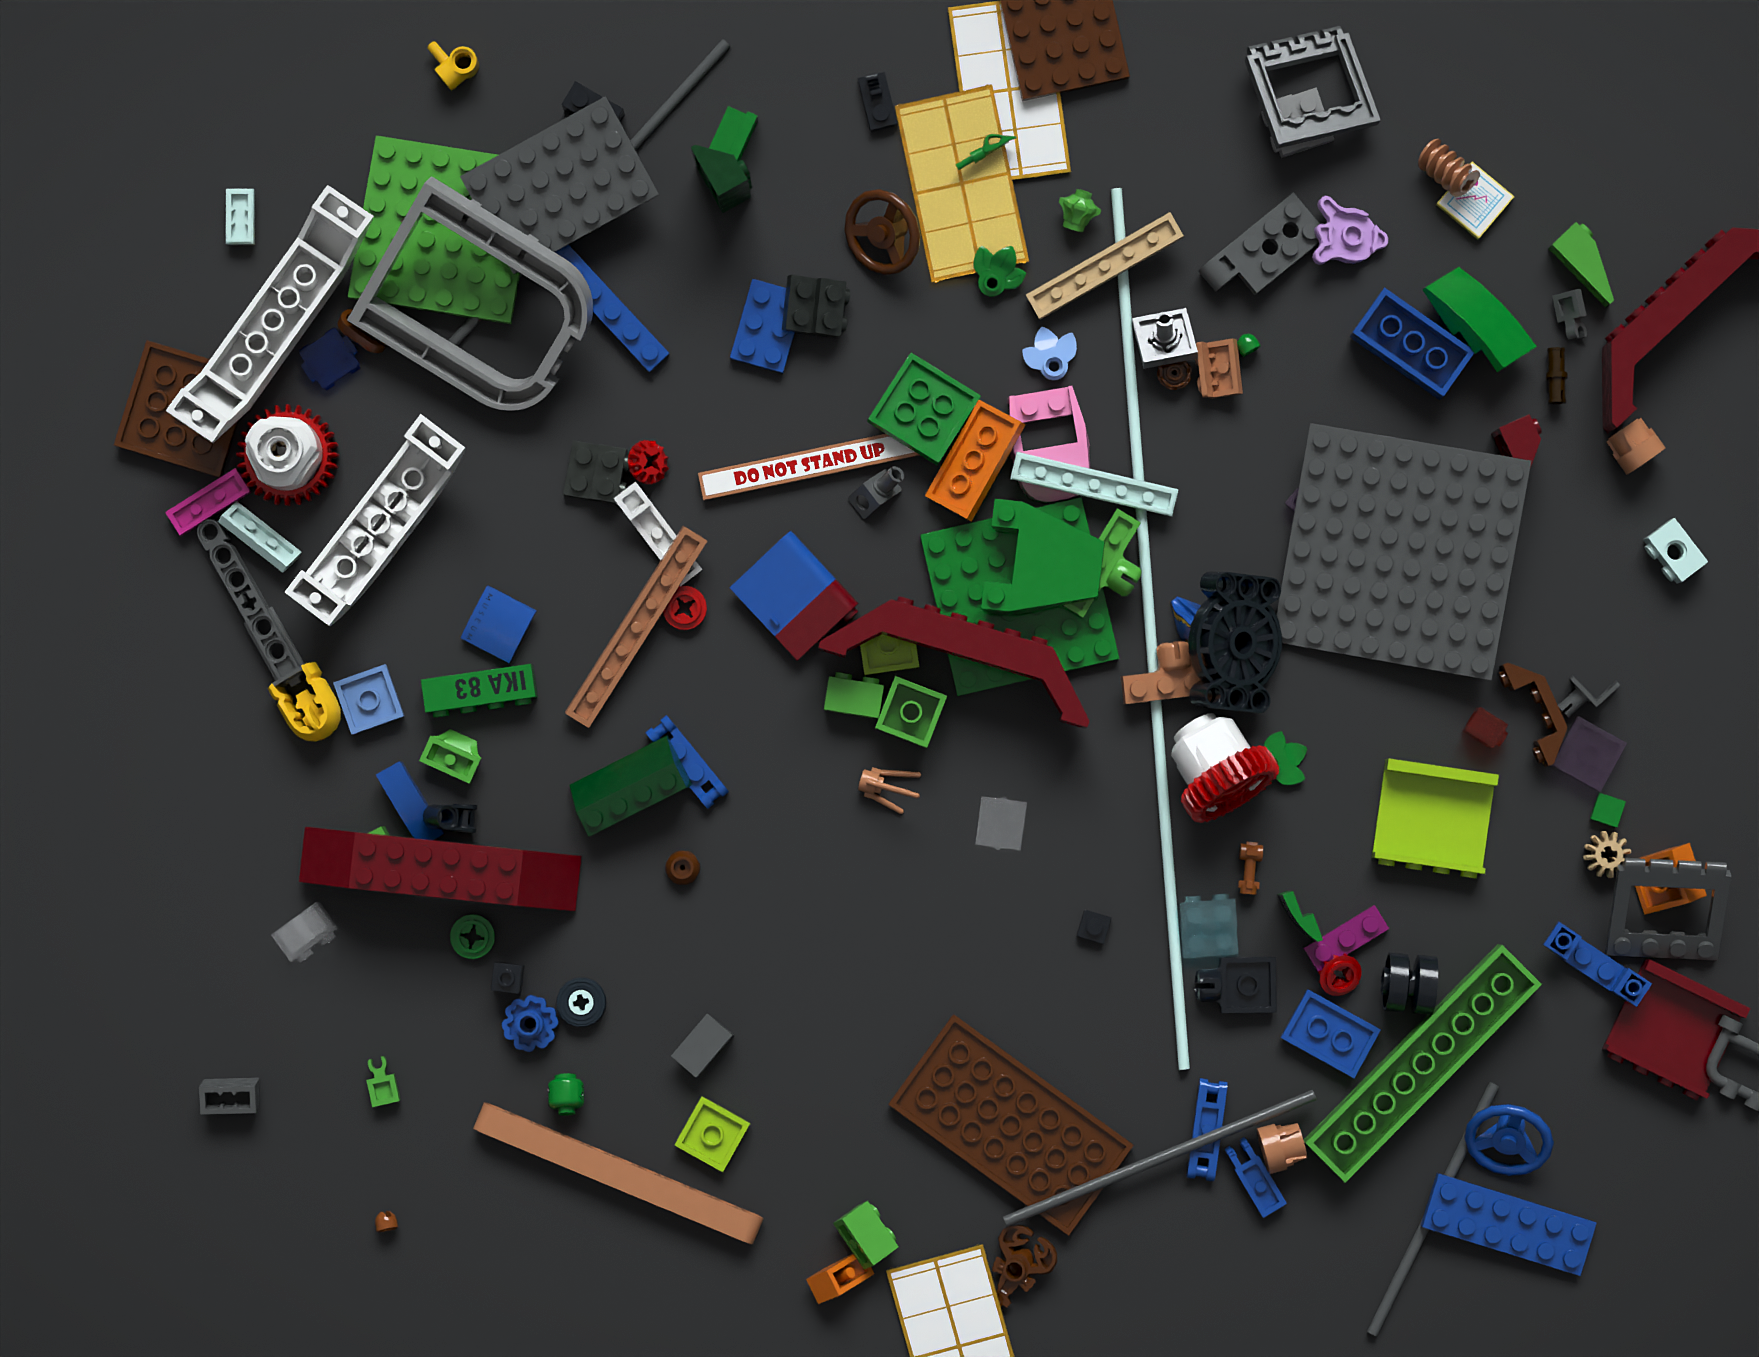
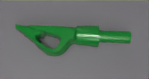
M987 135L984 138L982 147L970 152L971 156L955 164L957 169L960 170L972 162L978 163L990 153L1009 143V141L1016 139V136ZM991 138H1000L999 143L992 145L989 144V140Z

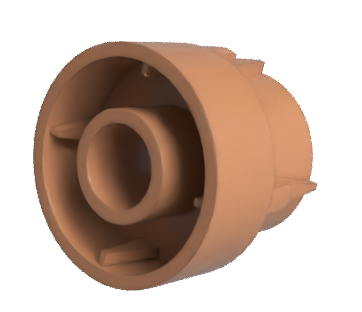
M1637 418L1608 438L1607 441L1614 452L1612 455L1626 475L1666 448L1652 428L1649 429L1642 418Z
M1298 1123L1286 1126L1271 1124L1257 1128L1260 1148L1269 1174L1287 1170L1288 1166H1292L1295 1162L1307 1158L1304 1140Z

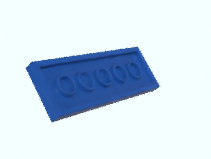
M1437 1173L1421 1227L1581 1276L1597 1223Z

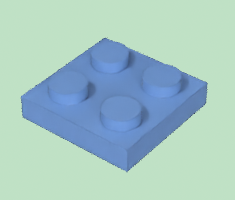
M387 664L333 682L351 735L405 717Z

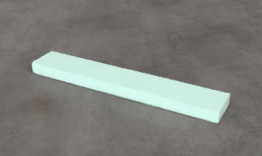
M1017 451L1010 479L1168 516L1173 514L1178 489Z

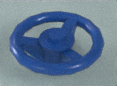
M1511 1104L1493 1105L1477 1112L1467 1124L1464 1136L1468 1152L1479 1165L1494 1173L1508 1176L1524 1175L1539 1169L1551 1156L1554 1145L1551 1130L1539 1115L1525 1107ZM1494 1116H1500L1495 1125L1475 1139L1477 1128L1483 1121ZM1525 1120L1533 1124L1541 1134L1543 1143L1538 1155L1525 1132ZM1494 1147L1497 1151L1506 1155L1519 1154L1526 1163L1509 1165L1496 1162L1485 1156L1481 1150Z

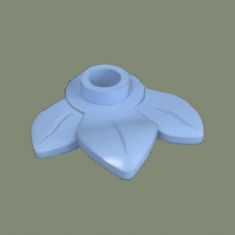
M1041 327L1035 337V347H1028L1022 350L1023 358L1030 368L1041 370L1045 378L1059 380L1066 374L1068 362L1076 354V339L1073 333H1068L1058 340L1057 336L1049 329ZM1051 362H1056L1059 365L1057 371L1053 372L1049 369Z

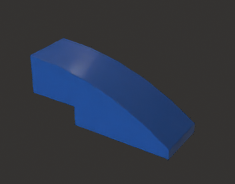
M402 761L376 774L413 838L434 840L444 834L443 830L431 829L425 825L423 813L428 804Z

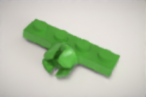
M1118 508L1099 537L1100 540L1105 542L1099 591L1103 587H1108L1121 596H1128L1135 586L1122 579L1121 576L1123 575L1137 583L1142 572L1139 567L1123 557V552L1141 522ZM1095 598L1062 606L1083 618Z

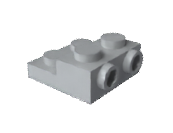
M1317 87L1277 99L1283 119L1301 117L1303 114L1324 111ZM1261 111L1264 124L1268 127L1263 111ZM1333 136L1276 149L1274 141L1270 137L1274 152H1279L1281 158L1334 140Z

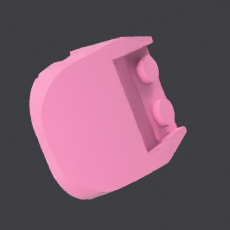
M1072 386L1008 397L1009 415L1022 423L1073 415L1077 436L1076 443L1023 451L1020 435L1010 452V459H1012L1013 464L1017 451L1090 469L1089 437ZM1018 481L1024 494L1037 502L1050 503L1078 496L1077 494Z

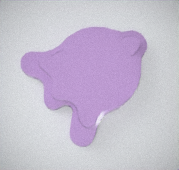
M1324 196L1318 201V209L1326 218L1327 223L1319 224L1314 229L1315 235L1319 240V247L1312 256L1316 264L1322 265L1329 260H1339L1352 264L1359 263L1367 259L1375 251L1387 246V234L1380 230L1377 225L1374 226L1367 217L1369 214L1363 210L1343 208L1329 196Z

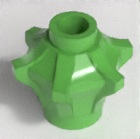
M1076 189L1075 194L1068 197H1060L1059 203L1063 209L1064 227L1084 232L1085 226L1088 225L1089 221L1101 213V209L1091 199L1092 193Z

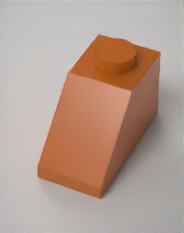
M851 1254L808 1277L806 1281L817 1303L820 1304L840 1296L874 1275L871 1267L864 1270L855 1255Z

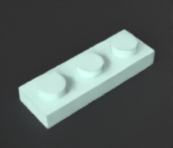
M237 501L221 515L218 521L281 572L286 571L301 554L299 549Z

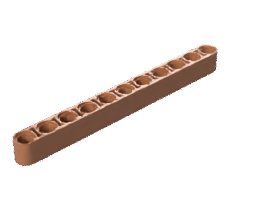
M486 1102L483 1103L473 1129L749 1244L754 1243L764 1219L748 1210Z

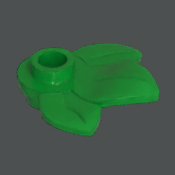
M980 246L977 250L973 267L980 276L978 286L983 294L990 297L997 296L1004 289H1015L1023 282L1026 272L1015 268L1016 253L1013 246L1004 247L995 252L994 255L984 246ZM995 278L997 280L996 287H988V279Z
M1282 731L1270 735L1264 742V746L1272 753L1279 766L1276 780L1283 785H1293L1302 782L1305 776L1297 765L1305 757L1307 747L1299 743H1286Z

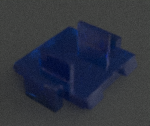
M334 327L311 345L307 344L299 350L300 355L306 362L301 367L311 382L318 381L326 391L335 386L334 382L348 373L353 374L361 369L359 362L355 358V355L359 353L347 335L342 338Z

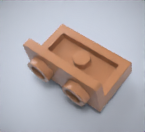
M1232 338L1208 343L1197 342L1198 359H1195V362L1199 366L1200 374L1197 385L1200 393H1202V397L1213 399L1243 394L1237 339Z

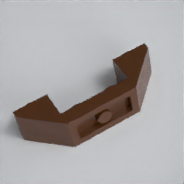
M1511 663L1500 665L1501 672H1498V676L1504 688L1509 687V690L1513 691L1531 683L1533 688L1529 689L1534 702L1536 704L1540 703L1544 711L1541 714L1543 723L1547 729L1551 728L1553 733L1533 741L1535 748H1532V751L1539 764L1543 763L1544 767L1553 765L1568 727L1545 676Z

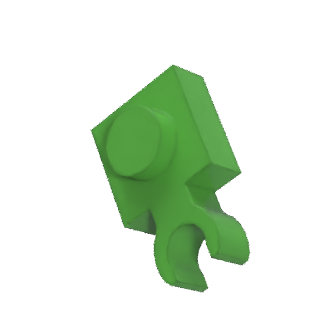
M381 1056V1068H375L372 1059L368 1060V1067L374 1074V1078L366 1080L372 1107L401 1101L395 1073L386 1074L387 1059L385 1056Z

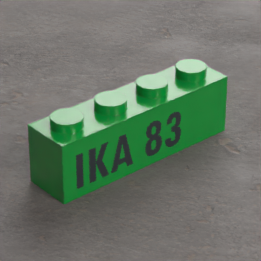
M532 664L421 679L425 713H432L433 718L449 716V710L460 709V714L477 712L476 707L487 705L488 710L504 708L505 702L515 701V706L532 704L531 699L538 698Z

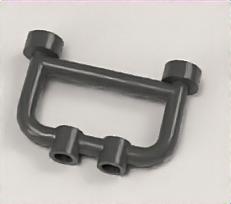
M1722 1015L1718 1025L1723 1028L1708 1057L1706 1064L1707 1075L1710 1081L1721 1087L1719 1093L1731 1099H1735L1736 1095H1739L1746 1099L1744 1103L1746 1106L1759 1111V1092L1724 1077L1717 1071V1065L1728 1042L1759 1056V1043L1739 1035L1743 1024L1726 1015Z

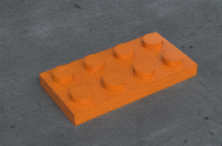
M978 400L925 496L972 522L1023 431L1025 424Z

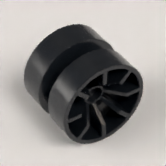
M1388 952L1381 975V995L1384 1011L1403 1012L1407 1005L1408 997H1410L1413 1013L1432 1015L1435 1009L1438 989L1437 957L1417 955L1413 970L1410 971L1408 954Z

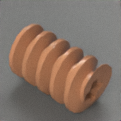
M1434 139L1423 149L1418 160L1419 168L1426 171L1428 176L1434 178L1435 182L1441 184L1452 196L1459 197L1466 194L1479 180L1480 172L1478 170L1472 171L1471 164L1464 165L1465 161L1462 157L1456 159L1457 153L1455 151L1448 152V145H1441L1440 139Z

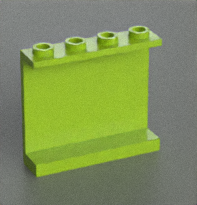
M1385 759L1372 858H1377L1380 865L1394 866L1395 861L1406 863L1405 868L1422 870L1423 865L1433 867V872L1449 874L1450 869L1461 871L1460 876L1476 879L1478 873L1485 874L1486 868H1483L1487 833L1494 786L1498 785L1499 775Z

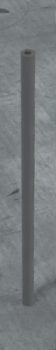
M1491 1082L1488 1083L1472 1118L1477 1112L1490 1107L1499 1086ZM1465 1132L1444 1173L1446 1176L1455 1178L1468 1152L1464 1139ZM1421 1222L1367 1330L1368 1333L1374 1336L1378 1335L1429 1229L1421 1227Z

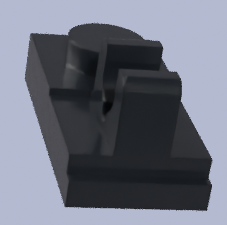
M885 72L858 78L871 132L897 126L898 123Z

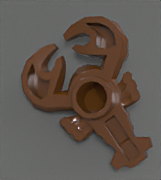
M1023 1225L1008 1226L1002 1229L998 1237L999 1247L1006 1258V1261L997 1256L992 1267L993 1272L1002 1274L998 1290H996L1000 1307L1003 1305L1008 1307L1011 1304L1008 1296L1018 1286L1025 1292H1028L1033 1287L1036 1280L1029 1277L1030 1274L1044 1275L1050 1273L1057 1264V1251L1055 1247L1043 1237H1039L1037 1241L1044 1247V1252L1040 1250L1038 1244H1035L1034 1247L1037 1263L1034 1262L1030 1249L1014 1250L1013 1247L1030 1241L1028 1238H1020V1234H1026L1031 1237L1034 1235L1031 1229Z

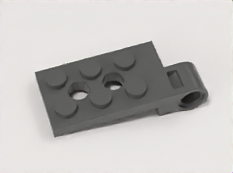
M1293 192L1209 260L1198 272L1215 292L1219 291L1238 275L1251 292L1256 295L1319 244L1314 229L1320 223ZM1292 225L1296 229V237H1286L1283 233V226ZM1263 242H1272L1276 247L1275 254H1266L1262 249Z

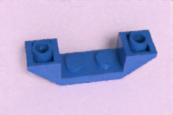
M1557 922L1543 945L1561 960L1606 990L1637 1007L1652 983L1631 969L1623 967L1581 939L1580 935L1562 923Z

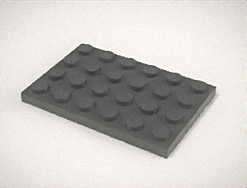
M606 96L460 176L471 198L482 204V208L527 236L529 234L539 240L540 244L553 252L566 247L660 195ZM510 267V269H511V271H512V273H513L514 275H515L516 273H518L517 270H515V269H513L512 267Z

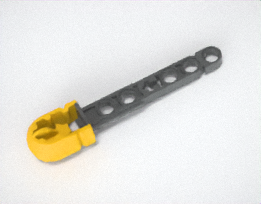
M207 519L203 521L197 529L198 538L204 549L210 552V559L246 621L244 623L245 628L275 679V682L268 687L272 698L278 700L277 707L290 729L297 736L306 741L314 742L325 739L337 729L341 720V709L326 679L321 678L322 672L316 662L306 664L303 662L274 608L268 606L236 547L228 542L231 538L224 526L216 520ZM211 524L215 525L218 530V534L213 540H209L205 536V529ZM223 548L229 549L231 553L230 561L225 564L221 563L218 559V553ZM241 572L244 575V583L241 587L236 588L232 584L231 578L234 573ZM246 591L249 598L256 599L257 602L254 603L255 609L246 608V605L249 603L246 595L241 594L239 596L238 593ZM264 619L271 623V630L266 635H262L258 630L259 622ZM276 643L282 644L285 649L284 655L279 659L274 658L271 653V649ZM306 675V681L312 685L316 695L310 694L307 689L296 695L297 704L295 706L291 694L287 693L285 687L289 684L291 687L296 686L302 682L300 677ZM297 709H302L304 713L299 712Z

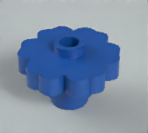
M529 995L525 1001L515 999L505 1009L508 1018L502 1022L504 1036L508 1040H514L516 1049L531 1052L536 1046L539 1048L547 1047L555 1039L553 1028L558 1026L559 1020L556 1009L547 1007L545 998ZM528 1018H533L536 1021L534 1028L526 1026Z

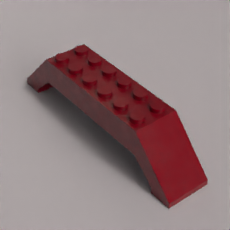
M1732 227L1726 233L1721 229L1704 244L1708 248L1706 251L1701 248L1684 263L1688 268L1684 270L1681 267L1678 271L1674 272L1664 282L1667 285L1665 289L1661 286L1645 300L1647 303L1645 308L1640 305L1624 319L1628 323L1625 327L1620 324L1604 338L1608 343L1602 347L1603 429L1607 433L1616 429L1637 409L1632 404L1634 365L1746 260H1759V229Z
M898 596L897 601L892 599L824 638L820 641L818 647L820 651L846 658L848 651L880 635H886L1042 682L1059 711V722L1083 729L1088 728L1089 719L1054 648L1048 646V640L1032 636L1031 640L1021 638V632L1005 628L1004 632L994 630L995 625L979 620L978 624L967 622L968 617L952 612L951 617L940 614L941 609L925 604L924 609L913 606V600Z
M305 827L299 882L503 905L576 911L582 856Z

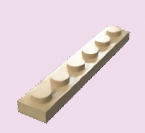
M1171 212L1029 292L1026 296L1041 320L1184 238V235Z

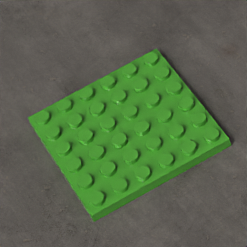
M376 135L363 209L373 215L374 218L354 257L348 298L359 300L402 224L400 221L403 217H406L422 186L431 176L471 200L472 198L460 176L498 155ZM423 213L376 297L393 306L512 324L520 272L514 275L507 264Z

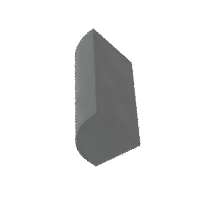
M706 1014L671 1057L698 1078L732 1039L734 1034L712 1016Z
M259 1078L204 1079L199 1086L200 1115L256 1113L260 1095Z

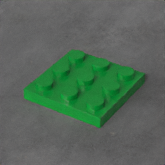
M910 353L867 422L930 462L938 465L981 395L915 354Z

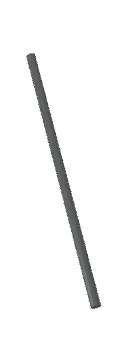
M1310 1090L1003 1216L1007 1227L1311 1103L1317 1100L1314 1091Z

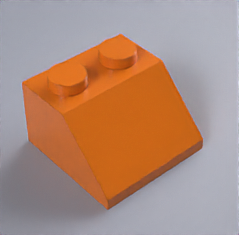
M1690 843L1640 857V859H1645V866H1649L1650 859L1673 860V867L1677 868L1678 860L1696 861ZM1635 886L1644 915L1684 905L1707 896L1705 889Z

